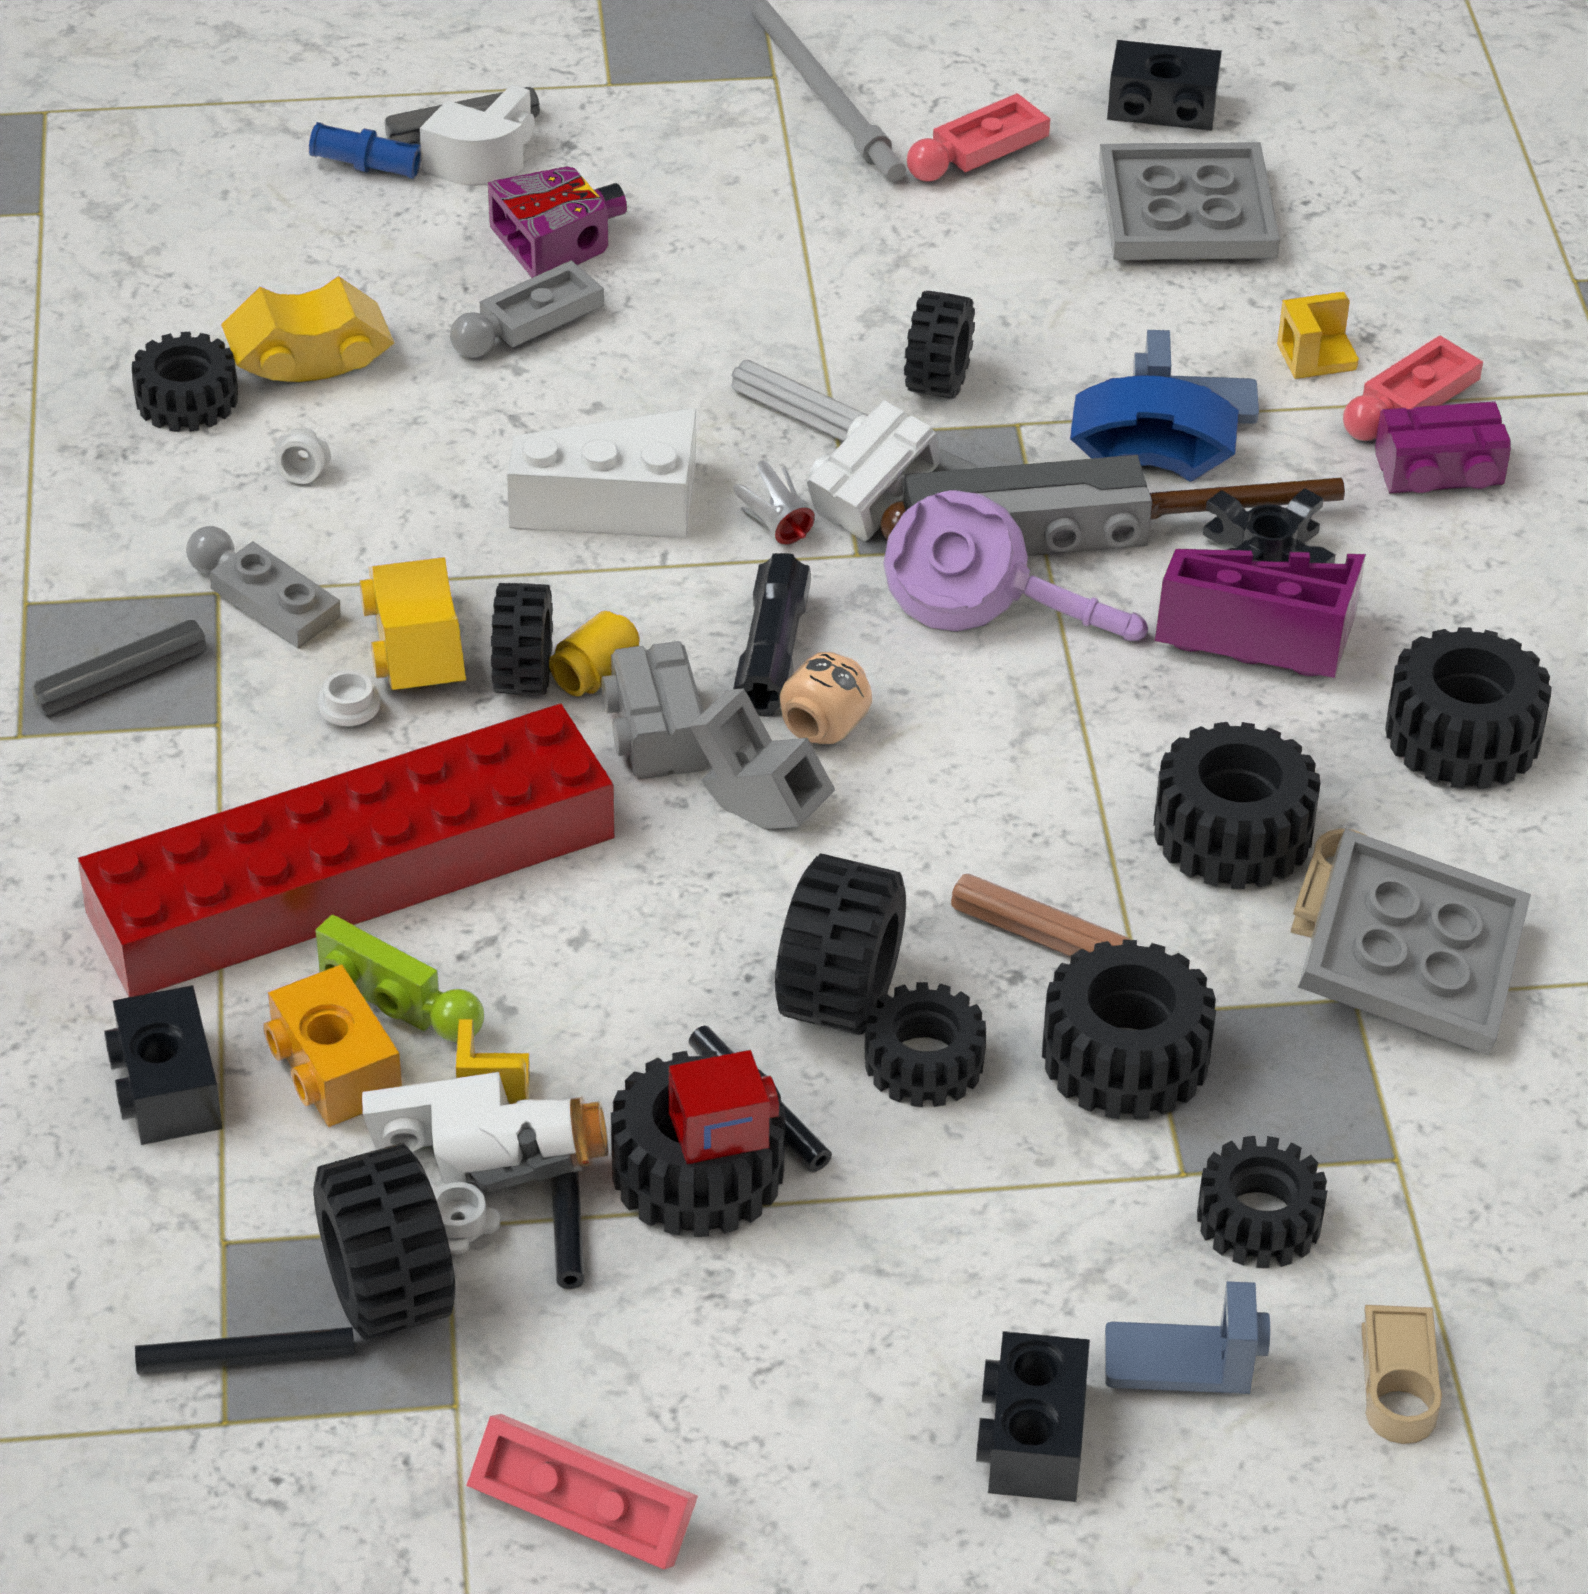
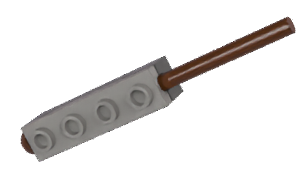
M1138 455L904 474L903 501L895 502L886 508L881 517L880 525L881 531L888 541V536L903 513L924 498L949 490L982 494L1006 508L1022 530L1027 556L1148 546L1150 520L1168 514L1207 511V500L1220 490L1236 498L1243 508H1254L1267 504L1288 505L1294 496L1304 488L1324 498L1323 502L1342 501L1345 497V487L1343 479L1340 477L1149 493Z

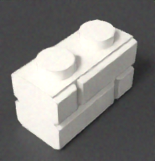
M883 400L868 416L861 415L853 421L847 432L846 440L831 456L824 454L813 464L807 485L814 509L818 515L837 526L842 525L847 532L866 542L881 527V517L886 508L895 502L903 501L904 474L932 472L942 462L936 432L928 424L912 415L908 417L903 410Z

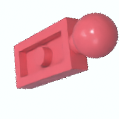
M1016 93L934 128L933 139L924 138L918 140L910 147L906 159L907 167L915 178L925 182L935 181L942 177L948 169L949 162H953L966 173L1048 137L1050 118Z
M1439 335L1367 381L1364 385L1363 395L1355 397L1345 407L1343 413L1344 427L1355 439L1361 441L1374 440L1377 437L1380 411L1382 409H1413L1414 407L1442 405L1480 380L1483 361Z

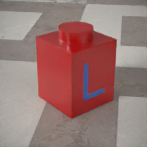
M751 1050L669 1066V1113L686 1164L769 1148V1118L779 1116L778 1096L772 1077L770 1075L760 1076Z

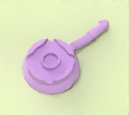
M949 490L928 496L907 509L888 536L883 564L889 591L906 614L929 628L958 632L984 626L1006 611L1013 600L1018 601L1020 596L1025 594V596L1051 609L1081 620L1084 626H1096L1124 636V640L1139 641L1148 633L1146 620L1136 612L1130 614L1099 603L1097 598L1092 597L1088 599L1033 575L1029 577L1030 569L1027 567L1028 556L1022 530L1006 508L982 494Z

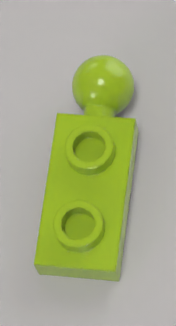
M333 914L316 929L319 972L342 964L364 999L376 1005L385 1015L393 1019H402L422 1031H426L432 1025L439 1036L450 1042H457L459 1019H473L474 1036L482 1028L484 1008L478 997L464 989H451L444 993L439 991L438 970Z

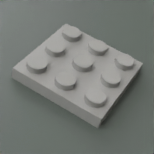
M1261 142L1100 144L1099 166L1113 260L1141 262L1151 259H1184L1188 261L1241 259L1249 261L1257 258H1278L1280 239Z
M1345 828L1337 846L1298 988L1489 1055L1497 1040L1531 894Z

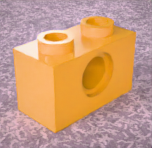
M342 964L268 992L271 1021L263 1024V1030L269 1049L277 1061L286 1058L291 1066L292 1081L300 1100L305 1106L314 1104L328 1127L363 1114L362 1092L402 1086L399 1052Z

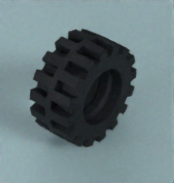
M926 290L922 292L921 298L919 297L916 303V311H913L912 325L907 335L908 347L905 348L904 358H906V364L904 366V375H906L905 386L908 387V391L952 399L956 398V395L960 393L961 385L964 384L966 378L965 371L969 367V355L974 341L972 340V335L975 331L973 299Z
M181 332L180 337L173 338L170 333L161 336L162 342L158 343L153 339L145 344L146 351L140 349L137 351L135 361H132L131 367L137 410H140V416L145 421L152 420L153 426L161 429L167 424L169 425V431L180 432L181 427H188L189 432L199 431V425L205 423L209 428L217 425V417L226 419L231 414V407L236 408L238 402V383L235 359L231 349H225V343L217 338L210 342V335L200 333L198 337H191V332Z
M498 583L496 597H494V614H492L491 678L495 693L516 695H545L547 693L550 680L549 672H551L549 659L553 649V603H551L552 592L550 585Z
M916 982V990L909 991L904 984L894 988L893 998L884 993L877 999V1008L872 1007L868 1015L864 1048L868 1077L873 1076V1085L880 1092L890 1088L889 1098L899 1103L905 1096L911 1098V1106L923 1107L924 1100H932L934 1107L946 1105L947 1096H951L955 1101H958L966 1096V1087L971 1089L976 1087L979 1083L980 1074H983L986 1052V1020H982V1011L977 1004L969 1006L970 997L960 991L953 996L950 994L951 986L939 983L937 990L929 989L928 982ZM929 1037L942 1041L948 1047L937 1051H919L907 1047L903 1042L913 1038Z

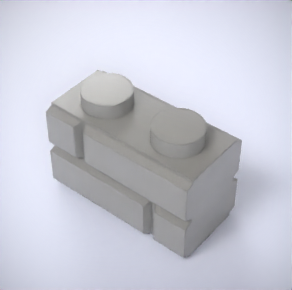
M680 641L652 644L648 650L644 646L616 649L611 654L612 675L603 676L601 682L606 713L618 712L619 718L612 721L617 756L629 755L634 776L636 775L638 779L667 776L668 772L672 770L675 774L704 771L705 767L708 766V759L690 728V725L703 713L685 645H682Z

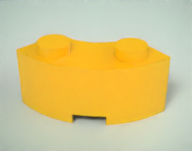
M337 276L319 289L302 294H277L259 287L221 324L238 367L260 377L286 382L317 381L366 367L373 359L395 343L378 303L340 276Z
M445 557L368 566L370 579L359 580L364 616L375 615L379 641L371 642L375 677H387L392 690L466 681L459 621L452 601Z

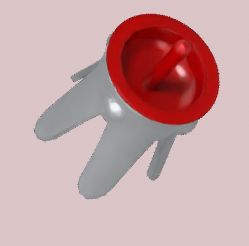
M760 460L757 469L772 496L770 504L746 486L738 484L733 487L735 494L750 507L742 506L741 509L767 525L770 529V536L775 538L780 544H792L800 539H804L815 521L813 510L808 507L807 501L799 499L786 466L782 467L790 491L770 464Z

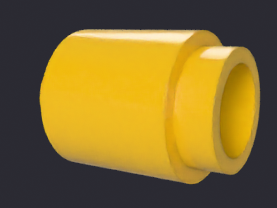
M601 611L557 644L555 654L549 659V668L552 676L558 685L572 696L579 697L585 692L589 694L596 693L602 688V677L612 675L611 654L616 649L639 646V633L634 624L625 616L617 615L610 611Z

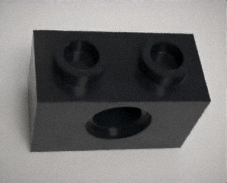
M1117 40L1110 77L1107 120L1212 131L1222 50Z
M194 986L112 1000L116 1028L104 1030L106 1048L111 1070L121 1068L125 1070L126 1078L115 1080L122 1120L135 1118L141 1145L223 1129L217 1082Z

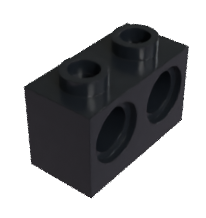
M1002 1332L1000 1360L985 1359L982 1403L996 1404L995 1418H980L976 1462L990 1463L988 1493L1076 1502L1082 1452L1090 1339Z

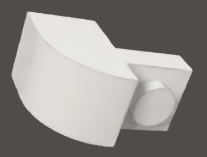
M511 84L485 112L447 100L420 127L422 172L465 185H486L488 182L509 178L519 173L524 168L523 145L531 138L535 125L534 115L531 114L530 90Z

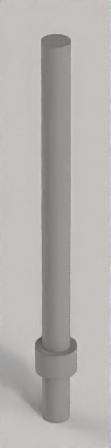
M766 0L756 2L752 7V15L853 136L854 146L866 162L876 164L889 181L897 182L901 180L906 173V167L891 150L892 142L879 126L870 125L771 4Z

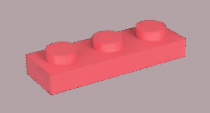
M503 1414L490 1416L466 1485L662 1569L675 1565L698 1498L693 1493Z

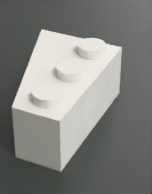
M696 408L514 435L507 471L509 528L686 538L696 466Z

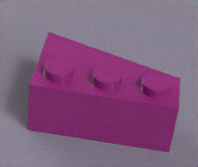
M1175 549L1162 581L1155 641L1174 645L1183 651L1195 652L1201 650L1230 656L1246 664L1264 663L1293 669L1298 674L1304 676L1322 675L1335 678L1356 616L1366 554H1347L1345 564L1309 563V552H1290L1288 562L1252 561V551Z

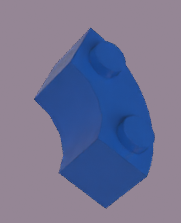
M1149 375L1110 378L1075 395L1070 440L1091 459L1138 455L1141 466L1151 465L1171 470L1191 482L1235 455L1239 410L1208 387L1176 378Z

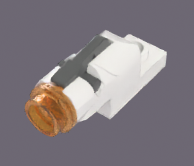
M499 1072L362 1092L363 1117L375 1149L378 1150L404 1143L413 1152L421 1147L433 1146L434 1155L444 1184L452 1182L476 1183L485 1193H492L532 1180L542 1181L565 1173L582 1171L583 1167L592 1166L593 1158L606 1157L609 1153L606 1121L601 1101L585 1103L581 1096L561 1100H520L516 1104H509Z

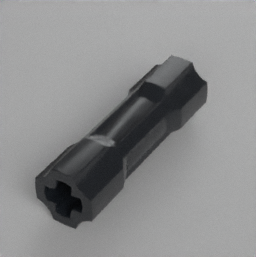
M773 553L767 562L758 566L753 590V618L746 650L739 658L733 689L744 688L759 716H773L775 711L781 707V690L784 683L794 673L792 654L799 618L806 611L811 585L810 566L798 561L794 554Z

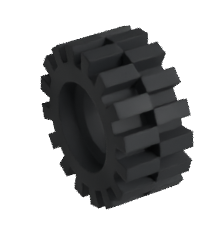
M1247 1136L1243 1137L1242 1149L1239 1150L1235 1143L1230 1141L1222 1145L1221 1156L1213 1152L1208 1158L1207 1167L1203 1168L1197 1222H1201L1200 1232L1205 1241L1214 1237L1213 1250L1221 1256L1229 1248H1232L1234 1250L1232 1262L1244 1266L1248 1255L1257 1257L1256 1268H1269L1270 1257L1276 1256L1282 1267L1292 1264L1294 1252L1303 1258L1310 1252L1311 1243H1317L1321 1234L1328 1192L1326 1190L1327 1179L1324 1171L1317 1173L1318 1162L1312 1155L1300 1161L1302 1147L1292 1142L1286 1151L1278 1149L1279 1138L1267 1136L1266 1146H1257L1256 1137ZM1247 1193H1266L1279 1198L1287 1206L1278 1210L1262 1211L1246 1206L1237 1197Z

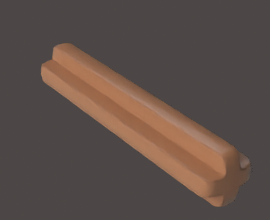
M963 874L952 891L951 905L955 910L1070 957L1081 949L1093 952L1096 943L1109 941L1112 946L1122 945L1123 940H1131L1126 936L972 874Z

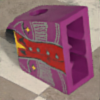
M560 167L488 182L490 228L531 278L571 260L576 265H579L604 253L608 247V219L624 215L627 212V201L619 184L612 183L593 189L573 167Z

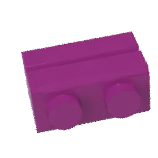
M1496 401L1414 407L1413 409H1382L1380 411L1375 455L1380 469L1383 471V477L1389 494L1404 492L1426 493L1432 490L1471 487L1482 489L1488 486L1505 484L1511 451V439L1505 424H1502V416Z

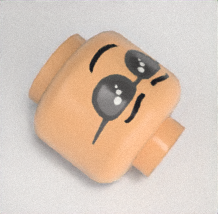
M818 652L808 658L783 685L780 693L783 720L787 728L796 737L808 738L810 743L835 744L842 740L863 719L872 704V690L864 670L856 661L833 652Z

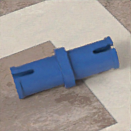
M316 122L309 140L310 156H319L354 164L356 171L365 173L369 172L370 168L415 179L422 161L421 145L378 137L375 130L367 128L362 129L361 132H355Z

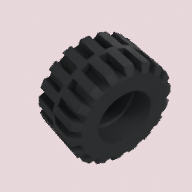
M1458 627L1457 632H1449L1446 629L1433 631L1432 638L1420 636L1412 641L1411 649H1403L1398 656V663L1394 668L1385 726L1386 738L1391 739V750L1395 756L1405 757L1404 765L1411 771H1422L1426 773L1425 779L1438 783L1440 780L1450 782L1451 787L1464 789L1465 785H1475L1477 789L1491 788L1494 781L1503 785L1514 781L1516 773L1525 774L1532 767L1533 759L1538 758L1541 749L1552 686L1549 685L1550 675L1547 668L1539 666L1540 658L1533 651L1521 650L1522 643L1513 638L1502 639L1498 637L1497 632L1485 629L1484 633L1472 631L1471 627Z
M1228 722L1214 723V728L1209 730L1200 726L1190 730L1189 738L1179 737L1171 744V751L1164 753L1158 777L1153 826H1155L1154 837L1156 843L1159 846H1163V856L1169 863H1181L1180 872L1190 878L1199 875L1204 878L1205 884L1216 887L1219 882L1231 884V889H1245L1246 884L1250 883L1263 887L1271 885L1274 876L1285 879L1293 874L1294 865L1302 866L1307 859L1313 840L1321 783L1320 774L1315 773L1316 763L1311 755L1301 754L1302 746L1293 739L1283 740L1281 732L1272 728H1267L1265 731L1256 729L1255 724L1241 722V726H1230Z
M822 853L813 859L802 874L794 891L778 949L775 970V995L778 1010L782 1016L856 1035L865 1033L871 1008H877V999L884 993H888L900 951L906 916V891L900 872Z
M1123 940L1122 945L1112 946L1109 941L1096 943L1093 952L1081 949L1071 955L1070 964L1061 963L1054 972L1053 982H1049L1046 994L1042 1058L1045 1059V1071L1049 1079L1058 1080L1057 1090L1066 1098L1078 1097V1106L1089 1112L1099 1108L1105 1110V1117L1120 1119V1113L1133 1114L1134 1120L1149 1118L1150 1111L1157 1110L1162 1115L1172 1112L1176 1109L1177 1100L1187 1103L1196 1095L1197 1086H1203L1208 1074L1216 1018V998L1213 989L1206 987L1207 977L1200 969H1189L1190 960L1180 953L1171 956L1165 953V946L1151 943L1149 947L1138 946L1137 940ZM1121 1028H1131V1029H1136V1030H1127V1029H1121Z
M702 1050L701 1056H688L687 1051L672 1053V1060L664 1062L660 1058H656L645 1063L646 1073L634 1071L625 1079V1090H617L613 1100V1112L610 1113L612 1180L615 1190H621V1202L629 1211L639 1209V1220L647 1225L653 1226L657 1222L663 1223L664 1232L678 1236L682 1229L693 1230L694 1237H709V1230L720 1228L724 1234L738 1230L739 1220L744 1219L752 1223L762 1215V1205L771 1206L778 1196V1185L783 1184L785 1107L781 1106V1095L777 1088L779 1116L769 1118V1148L686 1164L669 1113V1066L716 1057V1051ZM759 1070L761 1077L767 1076L761 1070Z
M399 1143L318 1166L313 1186V1196L319 1233L338 1298L352 1327L367 1341L449 1317L453 1311L456 1291L451 1251L430 1181L422 1164L404 1143Z

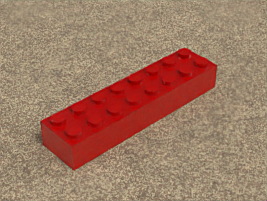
M562 703L79 857L77 859L85 911L128 997L144 995L316 938V929L332 914L355 925L614 839V784Z

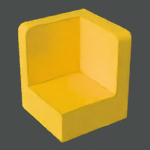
M1345 292L1282 300L1277 346L1294 379L1348 372L1357 369L1359 358L1346 335L1350 300Z
M459 1019L455 1067L456 1078L499 1072L509 1104H516L520 1100H528L530 1080L529 1053H475L473 1019Z

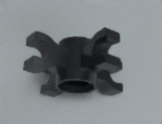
M1306 488L1295 495L1286 508L1267 504L1246 511L1236 498L1223 490H1220L1207 500L1206 510L1217 515V517L1204 526L1203 535L1214 542L1229 543L1236 547L1227 550L1252 551V561L1288 562L1290 552H1309V563H1335L1336 554L1320 546H1308L1302 543V541H1309L1319 533L1320 524L1312 520L1311 517L1323 507L1324 498Z

